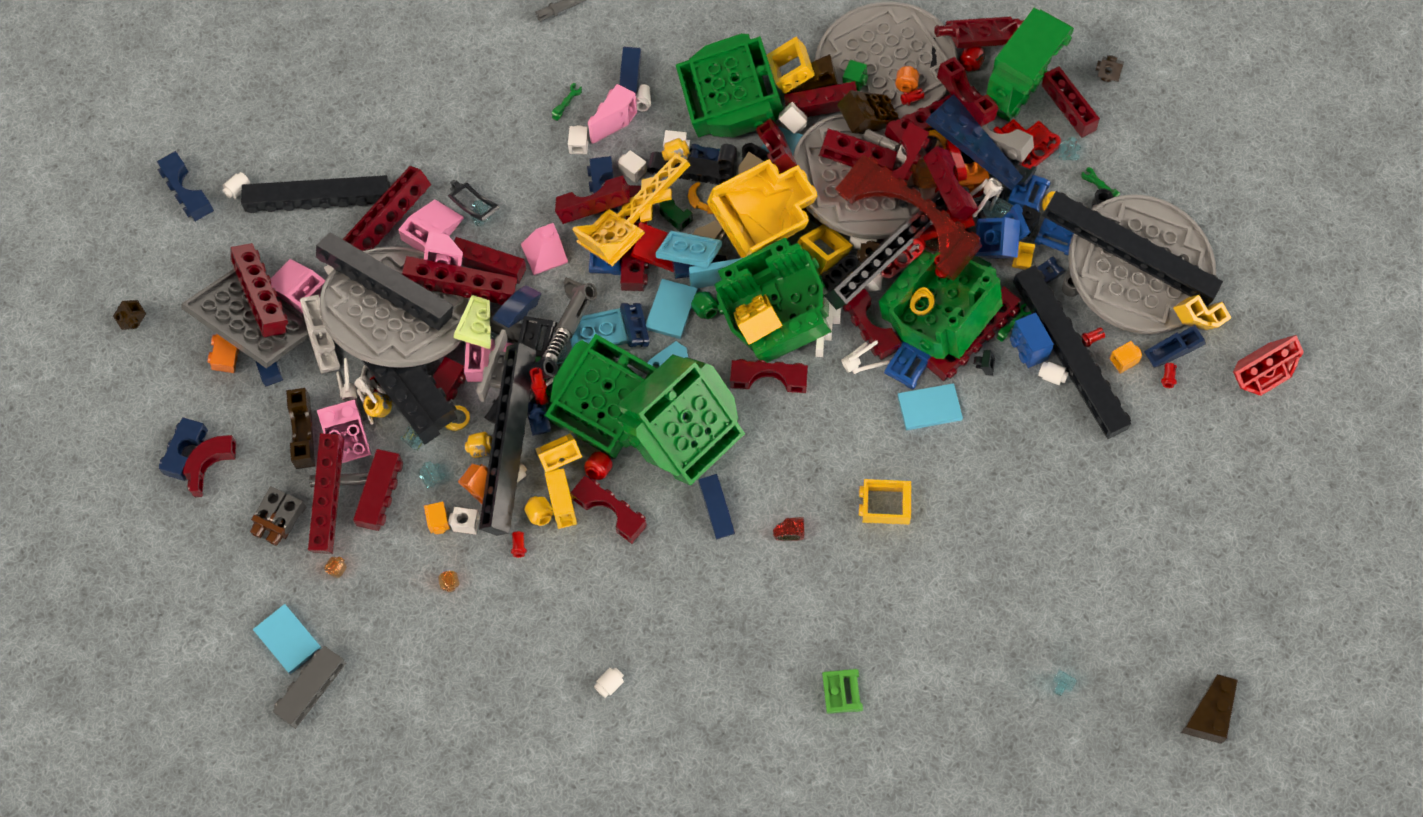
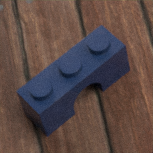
M611 156L590 158V166H587L588 177L592 176V181H589V190L593 194L601 189L602 184L606 180L614 178ZM617 207L610 209L613 212H618Z
M182 417L180 423L175 427V434L172 440L168 442L165 456L159 462V469L163 475L182 481L186 480L183 471L188 457L182 456V452L190 445L198 446L203 443L208 432L204 423Z

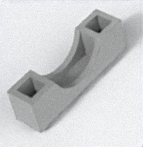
M988 123L982 126L1003 154L1012 160L1023 162L1034 148L1033 136L1016 129L1011 133L997 134L988 129Z

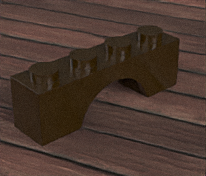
M306 388L286 390L287 408L292 426V442L290 443L291 462L296 469L315 467L310 395Z

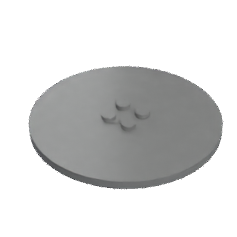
M877 2L851 10L836 20L820 40L815 60L829 54L831 55L838 84H843L842 76L850 60L867 64L868 79L866 85H862L860 92L887 95L900 119L906 114L914 113L919 108H925L945 97L948 90L937 79L939 66L952 57L957 59L955 44L950 36L936 37L934 33L935 26H943V23L931 13L906 3ZM933 45L936 49L937 65L930 68ZM904 66H912L917 69L920 75L917 89L922 88L923 91L921 93L924 92L925 96L923 100L912 102L909 106L902 104L900 95L903 92L899 91L895 85L897 71Z
M842 114L825 118L810 127L800 138L793 154L796 164L801 170L805 171L807 180L815 187L818 195L814 203L807 206L806 209L829 228L848 236L863 239L887 238L935 194L936 183L928 167L923 163V157L927 154L924 148L919 153L922 156L918 164H913L911 168L913 173L908 181L905 180L902 184L904 189L912 184L917 185L920 189L918 196L909 197L908 207L906 208L899 206L900 197H895L893 201L874 191L880 176L819 156L828 128L871 142L863 137L864 134L852 133ZM886 129L875 131V133L883 135Z
M1123 195L1108 199L1091 209L1098 211L1102 216L1110 220L1116 221L1124 228L1133 230L1135 234L1149 239L1159 247L1166 248L1170 253L1184 258L1185 261L1192 265L1199 266L1205 272L1216 275L1215 258L1206 235L1188 214L1173 204L1151 196ZM1073 233L1068 255L1070 274L1079 295L1094 313L1113 326L1139 334H1162L1179 329L1185 325L1182 324L1173 307L1190 296Z
M381 247L363 251L402 274L406 256L424 259V252L404 247ZM333 269L321 290L320 314L326 331L331 338L351 355L380 366L413 367L440 359L461 343L462 340L454 338V333L470 298L430 291L453 305L452 318L438 331L420 319L413 317L405 310L396 307L390 301L381 298L373 291L366 289L358 282L351 280L343 273Z

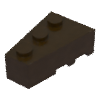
M826 55L811 62L815 76L784 95L838 85L831 55Z
M1217 674L1181 733L1222 744L1228 736L1238 680Z

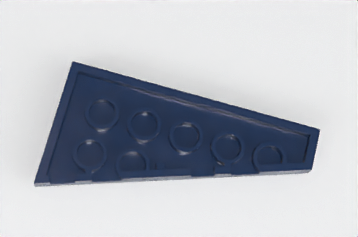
M955 94L946 100L926 120L928 125L1010 190H1013L1022 180L1023 176Z

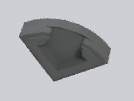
M566 277L564 289L566 295H568L567 297L571 300L572 289L582 284Z

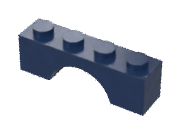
M176 151L157 161L160 167L157 169L163 179H168L166 182L171 192L175 190L177 193L174 196L179 204H184L185 207L182 209L188 218L192 216L194 221H197L214 211L201 189L188 190L182 187L183 180L189 172Z

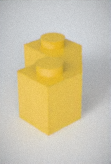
M1199 295L1186 298L1173 307L1182 324L1188 326L1196 325L1197 328L1202 330L1218 328L1231 319L1223 302L1206 307Z

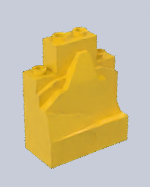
M769 159L712 188L707 204L740 257L744 258L785 237L789 238L804 229L809 221L807 213L802 209L813 204L818 195L815 187L807 180L805 171L801 170L798 165L779 174L777 166L772 164Z

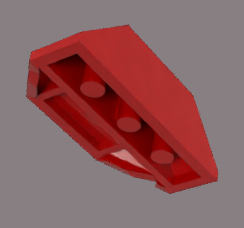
M1297 335L1270 342L1239 360L1233 373L1240 389L1262 396L1290 379L1300 357L1304 353Z

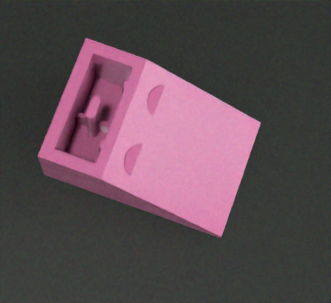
M618 84L609 91L607 99L599 105L596 114L591 116L588 121L591 143L594 144L629 125L637 113L636 94Z
M433 200L409 216L398 231L403 242L425 253L429 231L440 232L450 236L464 217L439 201Z
M291 259L270 278L271 287L275 288L277 296L302 314L300 298L318 294L320 297L325 282L313 270Z
M491 339L490 349L466 342L464 374L467 382H482L483 370L485 367H488L489 354L491 351H494L495 340ZM506 343V346H505L503 352H506V347H507V346H510V345H513V344H512V343Z
M356 399L317 410L323 433L340 434L344 438L342 463L371 455Z

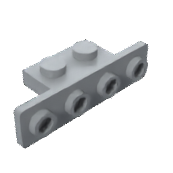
M503 329L500 335H497L495 338L494 351H491L489 354L488 367L484 368L482 383L479 382L477 386V394H479L480 401L485 402L490 387L500 389L506 354L503 351L508 340L506 330Z

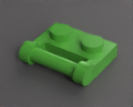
M857 669L822 672L826 714L863 711V704L860 703L857 679L859 671ZM844 678H849L852 704H846Z

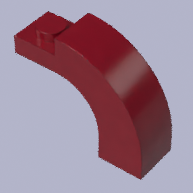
M232 435L210 438L198 445L189 455L183 474L188 479V491L195 498L203 497L204 475L212 464L221 460H235L236 441Z

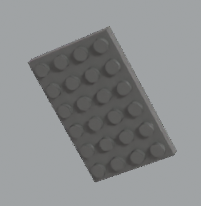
M234 269L183 302L181 306L182 310L265 368H268L309 338L304 315L278 296L277 301H281L282 312L288 318L286 333L263 337Z

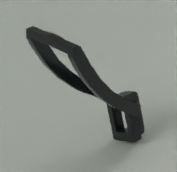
M457 180L450 182L452 186L450 190L452 192L447 196L474 218L484 221L500 208L499 205L479 194L467 182L464 184L459 183ZM466 187L473 195L492 208L483 215H479L466 207L454 195Z

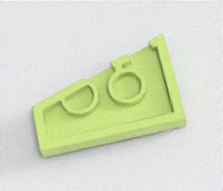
M472 295L455 330L454 338L490 349V300Z

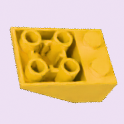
M766 294L754 297L748 305H740L735 309L736 312L733 313L737 325L749 345L782 326Z

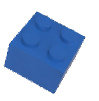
M1006 217L977 219L975 256L989 259L1018 258L1020 220Z
M1037 313L1015 321L1010 341L1014 348L1017 347L1021 362L1030 368L1047 361L1054 344Z

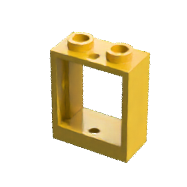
M797 36L767 54L775 84L784 94L815 76L806 46ZM799 56L801 65L782 76L780 67Z
M825 224L800 237L797 242L813 258L816 257L820 265L818 268L820 274L832 268L842 258L847 256L853 247L837 231ZM821 239L835 252L827 255L813 242Z
M571 433L535 448L546 473L582 457Z
M556 468L545 473L558 529L577 525L564 468Z
M864 479L863 486L859 487V498H863V504H859V516H862V523L909 525L911 520V481ZM868 491L902 492V515L868 513Z

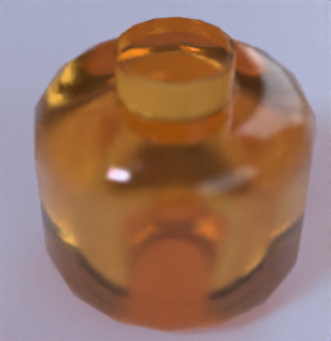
M340 556L337 558L331 557L325 564L324 570L331 576L340 578L347 566L344 563L345 560Z
M446 571L438 576L439 585L443 591L453 592L460 584L455 571Z

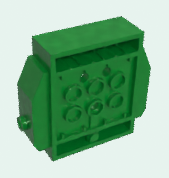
M1035 7L1032 9L994 61L986 94L999 106L996 113L997 116L1008 122L1013 117L1016 118L1022 104L1024 106L1030 99V93L1036 92L1039 83L1043 80L1044 73L1048 72L1047 68L1052 57L1056 56L1063 46L1067 47L1074 31L1072 26L1041 9L1038 10Z
M741 33L705 45L689 60L675 64L691 123L698 138L708 134H712L715 137L734 138L755 131L756 128L770 118L777 125L776 120L779 119V114L784 109L761 36L750 39L749 34ZM764 75L769 76L774 94H767L763 79Z
M786 237L718 270L721 281L714 284L719 301L717 305L721 315L724 314L731 332L752 350L759 360H763L766 363L832 332L826 320L829 317V301L824 295L828 290L818 270L820 265L816 257L812 258L809 252L803 249L799 243L791 246ZM766 294L782 326L749 345L739 329L733 313L736 312L735 309L740 305H748L754 297ZM778 296L777 300L773 301V298Z
M924 250L908 265L879 300L882 319L891 323L902 341L936 359H944L948 353L960 359L1003 306L1000 278L997 277L995 268L982 266L960 254L937 252L934 255ZM938 255H944L947 259V266L950 267V273L946 278H940L935 273L936 264L934 259ZM925 287L933 292L935 304L930 313L918 316L912 312L910 300L918 289ZM921 297L916 302L915 309L918 311L926 310L929 306V299Z
M595 334L589 344L581 340L574 345L555 375L550 400L552 404L545 416L551 423L616 459L622 447L627 448L631 445L627 440L629 437L624 432V427L617 421L623 415L617 405L645 380L627 365L629 364L647 374L645 379L657 368ZM607 384H612L610 389H606ZM584 404H589L587 409L582 408ZM605 413L604 418L600 419L599 414Z
M672 354L617 405L623 413L617 421L624 427V432L629 437L627 439L628 442L638 449L646 462L671 473L676 480L690 486L745 435V432L737 422L738 415L735 398L715 368L710 364L688 357L683 358Z

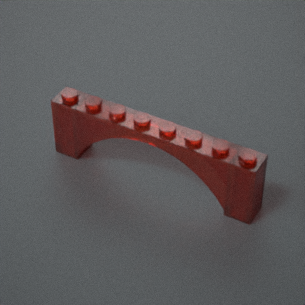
M863 154L835 188L838 195L851 205L855 201L865 198L892 197L909 202L919 208L931 220L937 232L940 255L939 263L936 266L941 273L954 281L982 247L979 241L981 238L974 232H967L965 230L966 227L961 222L952 221L950 219L951 216L946 211L941 210L940 212L936 209V204L930 199L924 200L918 190L915 188L909 189L903 179L893 177V173L887 167L881 168L877 165L879 162L872 156L868 158Z

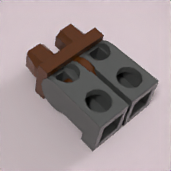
M270 486L251 519L254 524L250 533L261 538L265 530L270 533L266 541L277 546L282 538L286 539L296 520L305 511L307 506L303 501Z

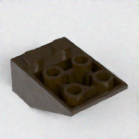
M850 90L837 104L851 132L856 134H865L867 129L873 132L886 129L889 122L899 119V115L892 106L890 98L884 94Z

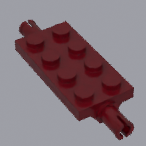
M1011 16L946 21V24L943 26L936 25L934 33L936 37L950 36L957 48L1006 45L1024 20L1012 19Z

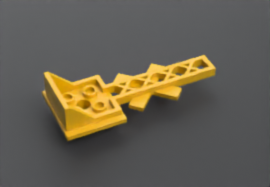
M675 154L653 178L642 179L641 190L634 197L630 198V203L622 205V210L618 214L609 209L594 224L574 227L572 230L578 238L576 242L613 266L645 233L642 229L635 226L634 223L639 218L641 222L652 220L653 204L672 200V190L668 188L690 166L689 162ZM678 162L681 163L678 167L673 168Z

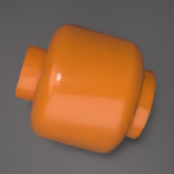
M904 66L897 71L895 85L899 91L908 93L917 89L920 77L917 69L912 66Z

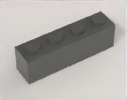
M326 646L318 649L314 653L310 664L304 666L301 670L299 678L289 685L284 697L277 700L274 705V714L296 729L347 663Z

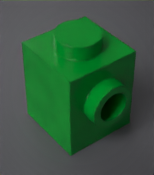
M850 60L842 76L843 83L855 81L857 91L860 92L862 85L865 86L867 83V64Z

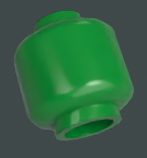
M704 291L695 294L691 306L699 318L711 319L718 312V302L710 292Z

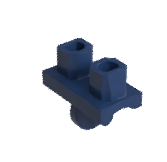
M536 401L529 402L527 412L532 436L550 432L549 419L545 416L547 412L545 404L540 405V402L537 404Z

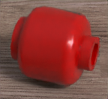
M982 47L965 48L959 61L966 71H977L985 60V53Z
M600 451L594 452L584 464L585 473L590 479L602 480L611 471L613 463L608 454Z

